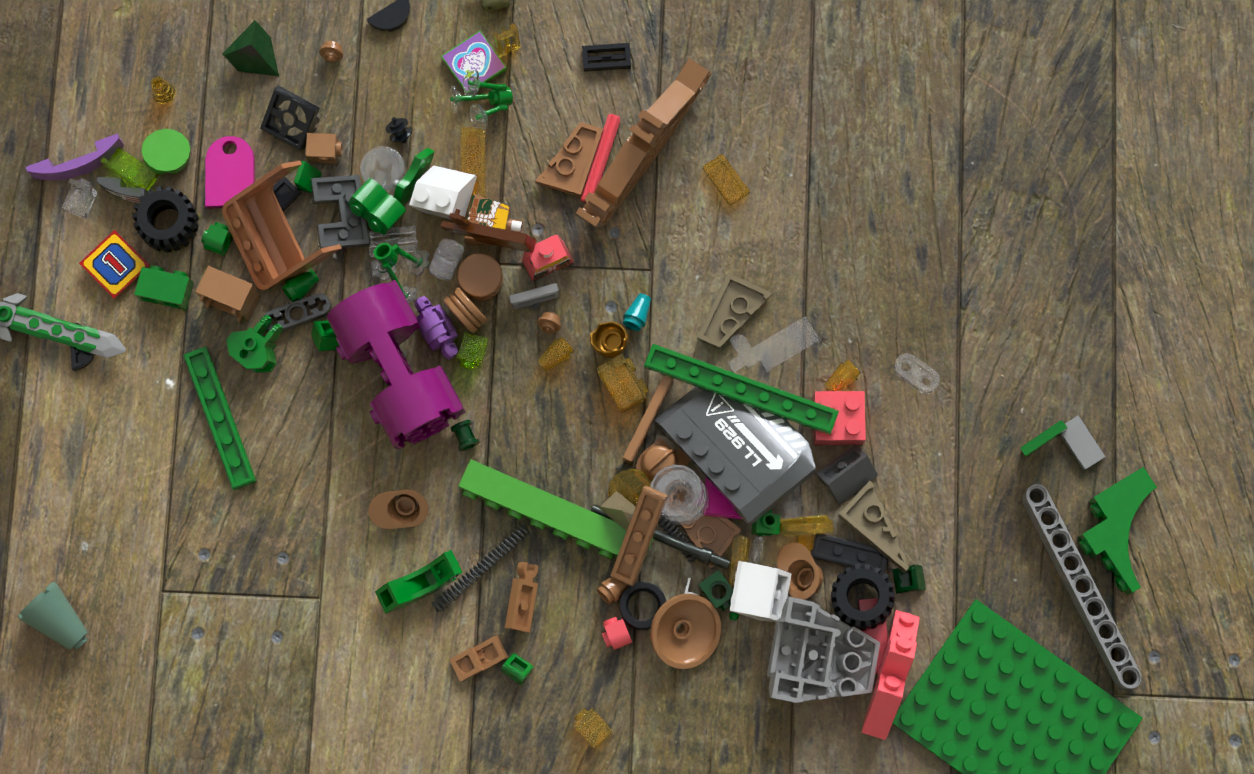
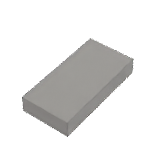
M557 283L510 295L512 309L516 310L559 298Z
M1079 416L1065 423L1068 429L1060 436L1083 471L1106 457Z

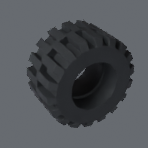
M160 186L156 187L155 192L151 189L146 191L148 195L146 197L142 195L139 198L141 201L140 205L135 204L134 206L137 213H133L132 218L135 221L133 224L138 231L137 233L148 246L153 247L157 251L163 249L165 252H171V248L178 251L181 250L180 245L183 244L185 247L189 245L187 240L189 238L193 240L196 236L193 231H198L199 225L196 221H199L195 207L188 197L183 195L180 190L176 189L174 191L172 187L166 186V190ZM166 209L178 211V219L171 228L166 230L154 228V220L161 211Z
M855 564L852 568L847 567L842 574L839 573L837 580L832 585L831 600L835 614L842 622L851 627L854 626L861 630L877 628V625H882L892 613L895 601L894 587L888 575L882 573L878 567H871V564H865V566ZM868 584L874 587L878 593L877 604L867 611L854 609L848 601V593L853 586Z

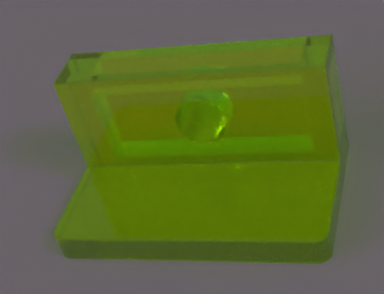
M119 147L109 160L104 157L101 160V163L107 170L135 188H145L148 191L159 176V174L150 170L144 163Z

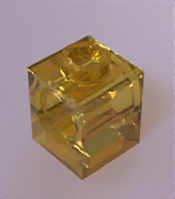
M586 708L583 709L574 718L577 722L573 726L593 749L613 732L593 708L589 711Z

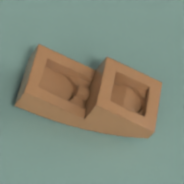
M497 635L449 660L459 681L462 682L509 657Z

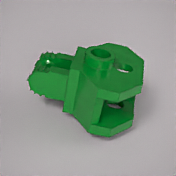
M268 315L262 317L254 328L249 327L247 331L232 332L226 339L229 355L246 369L252 370L255 373L272 372L277 365L274 352L277 345L274 343L283 328L279 323L275 324L264 336V332L272 321Z

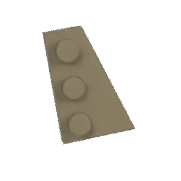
M728 273L697 340L720 350L772 296V293Z

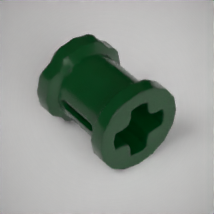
M471 420L461 421L450 428L451 432H455L459 442V451L473 448L480 443L478 439H475L470 427L472 424Z

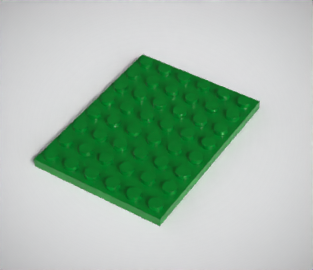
M975 599L898 708L892 724L960 774H1106L1143 718Z

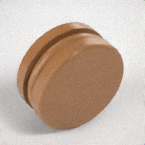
M478 253L470 255L462 261L458 268L457 280L460 289L470 299L486 301L496 296L503 284V274L499 263L493 257Z
M459 287L454 290L450 297L447 296L443 300L453 314L472 333H475L478 330L477 327H480L482 324L484 325L488 321L482 311Z

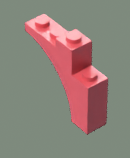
M895 610L885 653L864 716L861 733L886 740L903 698L905 681L914 660L920 619L918 616Z

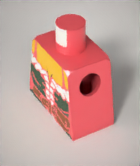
M558 235L536 243L533 253L524 252L522 262L532 282L574 263L564 241Z

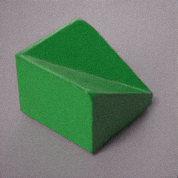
M315 321L311 336L318 351L337 350L336 347L339 346V343L329 322Z

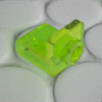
M464 332L459 353L456 355V360L460 363L461 367L472 370L475 367L481 368L489 341L488 338Z

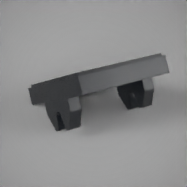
M278 85L273 91L260 129L302 151L306 146L307 133H314L317 129L315 125L320 121L317 117L320 108ZM284 101H291L289 108L282 111L279 106ZM298 106L305 113L306 123L298 119L296 114ZM284 113H290L293 116V125H287L284 122ZM275 116L279 118V122L282 125L281 129L276 124ZM293 127L302 130L298 135L292 136L288 134L289 129Z

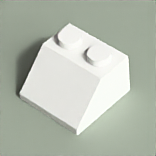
M432 166L416 182L409 205L422 213L451 219L449 217L450 213L455 214L456 209H459V215L465 217L477 176Z

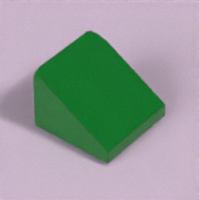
M302 161L294 183L299 190L312 194L311 178H320L321 172L309 163Z

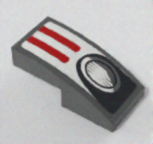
M97 177L96 182L102 189L123 200L141 203L139 198L142 195L144 197L148 195L145 188L126 187L122 178Z

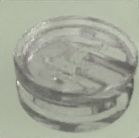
M380 146L371 149L364 155L360 164V172L364 183L371 178L379 183L389 194L395 192L396 185L406 175V166L402 156L396 150Z

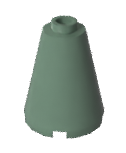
M53 581L17 617L68 650H71L73 647L78 650L88 640L85 637L88 631L59 585Z

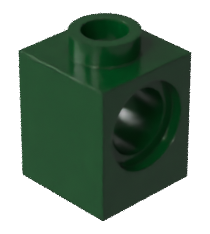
M719 570L698 584L700 591L713 604L716 610L721 608L724 611L731 606L733 588ZM721 586L726 592L725 597L722 599L713 597L711 590L714 587Z

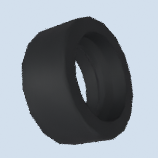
M638 582L624 590L620 598L619 609L622 619L628 626L636 630L646 631L651 629L654 617L646 621L635 619L628 609L631 597L641 591L648 592L656 598L658 610L666 602V598L658 586L650 582Z

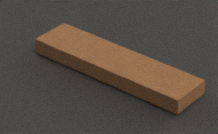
M663 375L623 456V462H627L629 465L633 464L674 381L673 378Z
M646 485L642 488L610 576L631 586L635 585L668 495Z

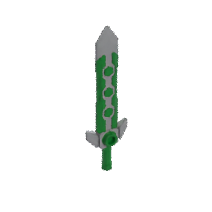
M16 293L3 298V302L0 301V338L2 340L12 342L10 328L41 339H48L72 346L78 350L105 358L122 354L126 351V348L114 334L88 326L77 325L44 313L20 307L27 299L26 295Z

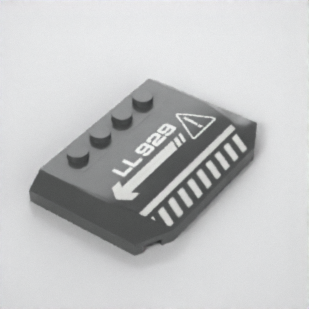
M694 387L654 419V424L683 451L732 504L733 509L749 526L816 473L809 443L786 419L704 389Z

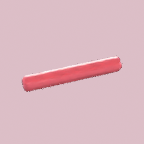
M609 114L581 196V201L585 204L587 203L585 198L588 193H594L602 179L620 123V117L617 115Z

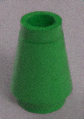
M311 269L308 272L286 280L282 290L291 302L301 300L319 282V278Z

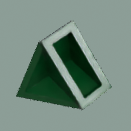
M255 20L222 53L237 71L279 76L271 37Z

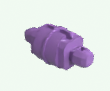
M419 297L415 301V307L418 313H420L416 318L421 326L419 328L422 333L421 336L425 338L432 351L442 349V354L448 360L456 357L458 349L455 343L452 342L458 337L451 318L448 317L440 304L431 307L432 304L427 297Z

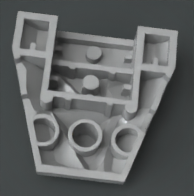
M787 597L782 609L781 618L776 622L767 677L770 678V698L798 703L872 693L880 642L856 627H851L842 622L838 616L829 614L812 601Z

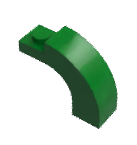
M452 550L444 552L419 570L387 582L376 590L375 593L385 614L408 606L449 585L456 580L455 577L460 575L462 570Z

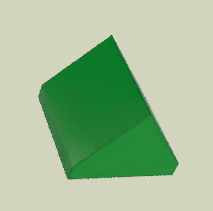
M513 653L503 664L501 672L522 685L534 666Z

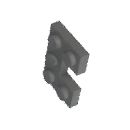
M360 176L311 178L313 204L338 203L340 223L317 225L320 249L340 244L342 249L367 247L369 245L366 219L356 216L348 204L353 194L361 187Z

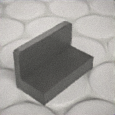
M856 445L816 473L819 480L830 489L833 497L839 504L878 475L868 455Z

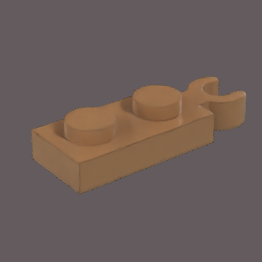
M519 562L517 566L519 579L513 578L505 628L530 633L538 583L533 582V578L537 575L538 565L529 564L528 566L527 562Z

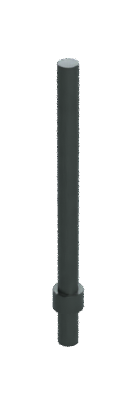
M593 506L592 512L612 520L600 510V506ZM655 530L654 540L693 555L705 564L712 563L724 569H729L731 560L714 554L713 550L706 547L703 549Z

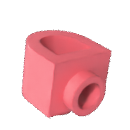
M613 617L603 622L606 632L602 633L607 647L612 646L616 650L633 643L623 619L618 621L617 617Z

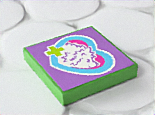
M478 31L441 55V59L467 95L481 88L468 85L469 81L488 83L507 71V67L481 31Z

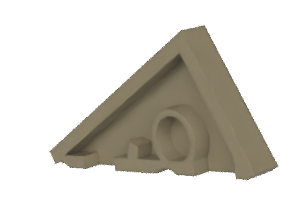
M869 481L839 513L838 517L902 572L906 573L909 566L905 553L901 551L891 522L884 513L882 502H879L874 491V485Z

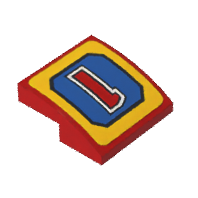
M115 230L79 262L113 298H116L140 275L142 267L147 268L150 266Z

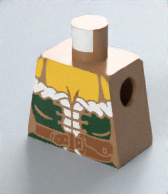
M476 194L472 195L468 215L469 222L519 233L522 232L523 221L510 219L511 210L509 206ZM464 236L465 243L468 245H492L477 242L473 237Z

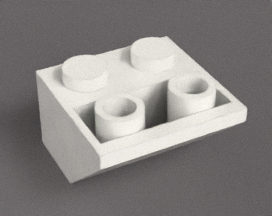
M738 561L730 611L760 621L777 622L781 618L782 609L788 597L792 574L778 568Z

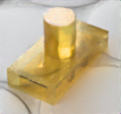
M827 515L780 519V532L785 537L798 535V543L805 546L808 550H812L813 534L833 532V522Z

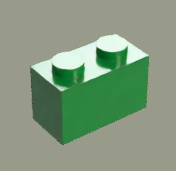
M153 265L150 268H141L134 294L140 301L187 310L194 284L187 273L176 270L173 273L164 272L165 269Z

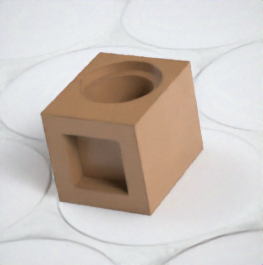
M307 133L306 158L308 162L315 164H338V156L342 157L343 145L342 142H339L337 135Z

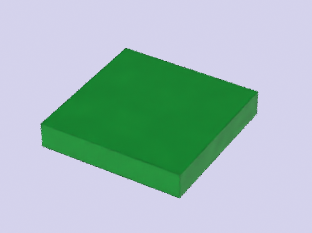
M1060 420L1021 447L1022 453L1026 458L1066 432L1067 426Z

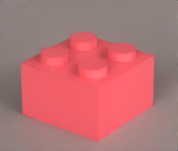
M815 391L813 402L839 411L831 435L813 429L814 445H863L866 440L865 391Z

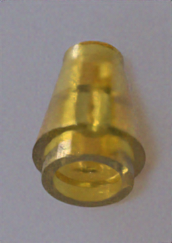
M160 76L152 79L153 99L161 104L172 101L176 94L174 85Z
M560 337L558 340L555 338L537 361L548 371L550 368L569 359L574 349L563 337Z
M847 359L844 363L841 362L828 379V382L824 385L830 391H841L857 381V377L861 372Z

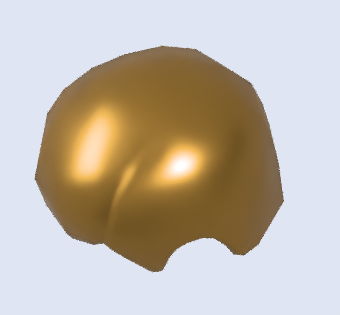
M610 321L598 324L595 331L590 333V342L593 349L599 355L606 358H614L626 349L629 337L627 330L621 324Z

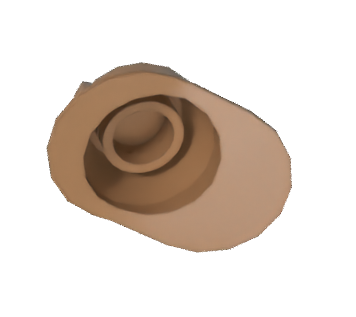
M660 438L638 458L636 464L637 474L641 481L647 485L654 487L663 486L687 466L690 459L680 448L677 453L676 449H672Z
M404 488L378 494L370 502L368 514L370 520L376 526L382 529L414 527L423 523L428 516L429 507L426 499L420 493Z
M800 543L785 545L777 557V567L792 574L789 586L791 597L806 600L813 594H818L823 583V572L815 563L811 553Z

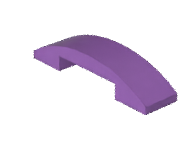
M115 134L96 141L97 151L56 166L49 159L26 166V170L33 178L40 180L74 178L89 173L107 163L123 148L124 143L119 135Z

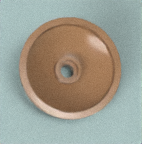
M695 594L677 595L666 601L654 616L650 631L653 650L664 663L678 669L696 667L705 662L715 651L720 640L721 621L716 608L707 599ZM678 624H681L680 630L676 631Z

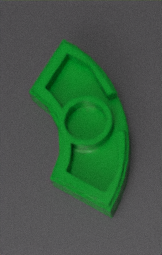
M426 148L415 155L406 175L396 185L393 197L402 205L411 198L416 182L428 171L435 153L432 149Z

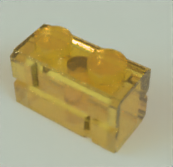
M623 354L597 367L599 377L621 414L644 402L647 399L646 392H648L643 379L637 380L633 372L636 371L633 362L630 358L625 359Z

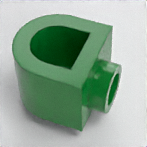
M215 222L214 225L210 224L209 229L204 231L201 239L204 249L224 256L233 240L232 234L228 231L229 228L218 222Z
M769 510L752 524L751 534L756 536L779 535L781 515L773 514V510Z

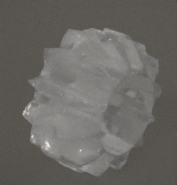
M444 238L440 242L429 267L430 274L441 280H451L464 253L463 245L455 240Z

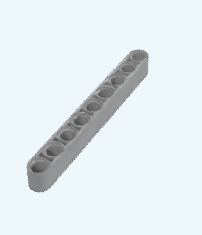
M1039 484L1030 486L1022 495L1023 505L1109 674L1119 689L1129 690L1136 688L1141 682V673L1056 506L1044 486ZM1034 491L1040 495V503H1034L1030 499V492ZM1042 514L1050 515L1052 519L1051 525L1043 524L1041 521ZM1053 536L1062 538V548H1057L1053 544ZM1065 558L1073 560L1075 564L1074 570L1066 569L1064 566ZM1077 581L1085 583V593L1077 591L1075 586ZM1089 603L1096 605L1098 609L1096 616L1088 613L1087 606ZM1100 626L1108 628L1109 637L1107 639L1099 635ZM1113 648L1121 653L1119 662L1111 658L1110 654ZM1125 671L1129 672L1133 677L1130 685L1124 683L1122 679Z

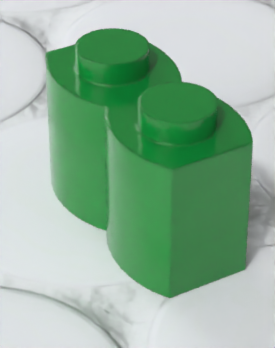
M371 178L353 194L348 202L351 211L356 216L365 218L373 231L383 235L396 224L406 211L405 207L396 198L389 195L379 183Z

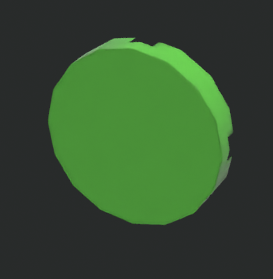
M156 130L148 135L143 142L141 151L144 163L157 174L178 173L190 161L191 150L189 142L182 133L176 130Z

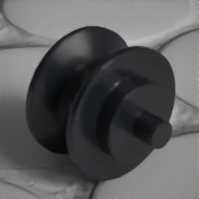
M393 117L392 121L386 126V132L391 134L390 140L392 142L405 143L412 134V129L407 127L408 120Z

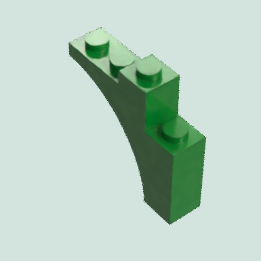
M1144 467L1089 500L1092 514L1097 519L1100 518L1102 522L1078 537L1080 540L1078 544L1085 555L1089 554L1091 558L1100 553L1102 556L1100 560L1107 571H1112L1116 578L1114 580L1116 586L1122 593L1125 592L1127 595L1141 588L1129 559V530L1140 504L1157 488Z

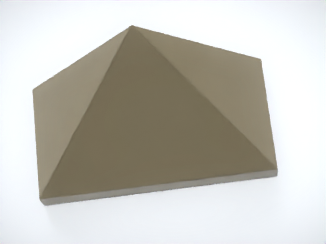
M616 491L600 506V510L627 531L635 506Z

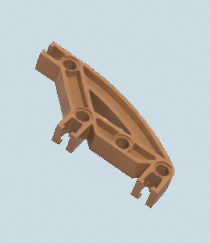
M690 58L688 59L676 80L647 111L642 109L638 115L640 118L636 126L633 124L629 129L633 132L632 135L626 140L598 183L595 192L588 193L585 201L587 203L583 209L579 207L576 214L596 227H603L670 139L712 75L710 71Z

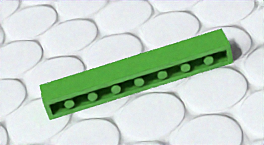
M471 459L458 486L463 491L462 495L475 501L476 498H480L486 501L484 505L494 510H498L501 507L508 511L507 515L517 520H521L522 517L531 520L530 525L544 530V527L554 530L553 535L564 540L567 537L577 540L575 544L589 550L591 546L599 550V555L612 560L613 556L617 558L627 532L613 520Z

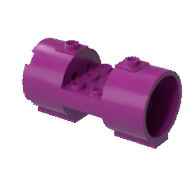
M396 280L363 289L341 301L328 313L327 320L337 337L336 340L339 346L336 349L342 360L347 359L353 364L373 359L383 369L380 373L389 387L372 400L370 405L373 410L369 413L376 425L380 423L383 426L395 449L404 448V443L406 442L417 444L434 436L450 426L448 420L451 418L456 420L460 415L466 413L441 366L415 374L409 366L399 345L421 326Z

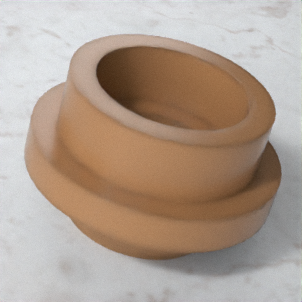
M326 41L320 47L319 54L328 62L339 61L343 58L342 46L335 41Z
M544 312L538 318L537 325L543 332L551 334L561 329V319L554 313Z

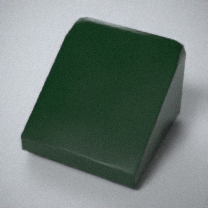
M921 565L909 566L906 573L902 572L899 568L892 569L896 594L926 590L923 567Z

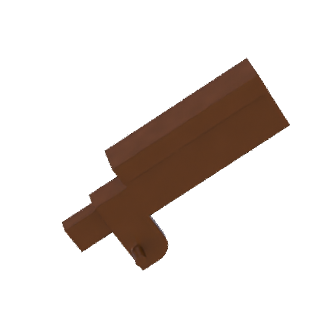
M456 209L455 214L450 213L449 215L455 223L446 221L441 223V227L445 231L473 237L477 242L533 253L537 241L535 237L524 233L471 223L464 216L459 215V209Z

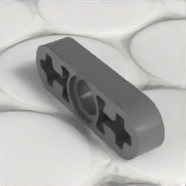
M315 294L268 311L265 315L280 320L284 318L282 313L285 312V316L290 323L286 324L284 320L277 322V324L279 323L282 326V332L326 317L331 311L332 305L326 295ZM318 300L326 303L322 311H319L318 308L310 310L312 312L310 316L307 308L304 306L308 304L310 308L317 306ZM301 308L304 311V315L300 320L291 319L290 313L293 309ZM269 325V326H268V328H267V330H266L267 332H269V330H271L272 325Z

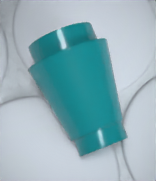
M642 293L638 294L623 315V325L633 331H640L642 327H645L651 302L649 296Z

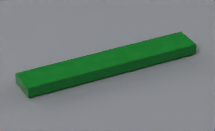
M207 346L184 354L185 362L232 490L235 491L257 482Z

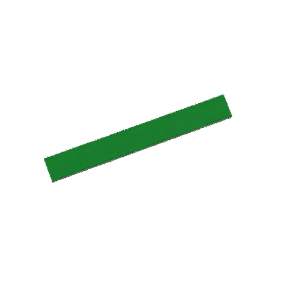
M652 344L644 364V368L828 435H831L839 411L656 344Z

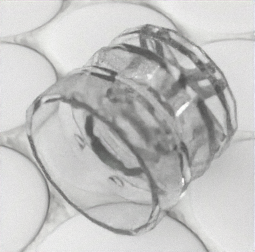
M671 465L665 467L655 475L651 482V488L668 495L662 515L674 524L687 525L694 523L704 515L708 508L709 494L707 487L697 474L686 466ZM683 493L685 500L680 502L679 495Z

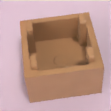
M211 266L207 267L196 289V293L200 297L199 300L205 303V308L210 309L212 306L238 317L237 321L240 323L243 320L249 322L261 297L253 284Z

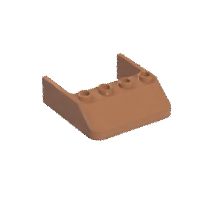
M301 161L278 165L225 202L222 208L225 222L255 285L261 290L274 288L286 280L308 271L342 249L340 244L321 248L305 258L273 192L274 184L302 165Z

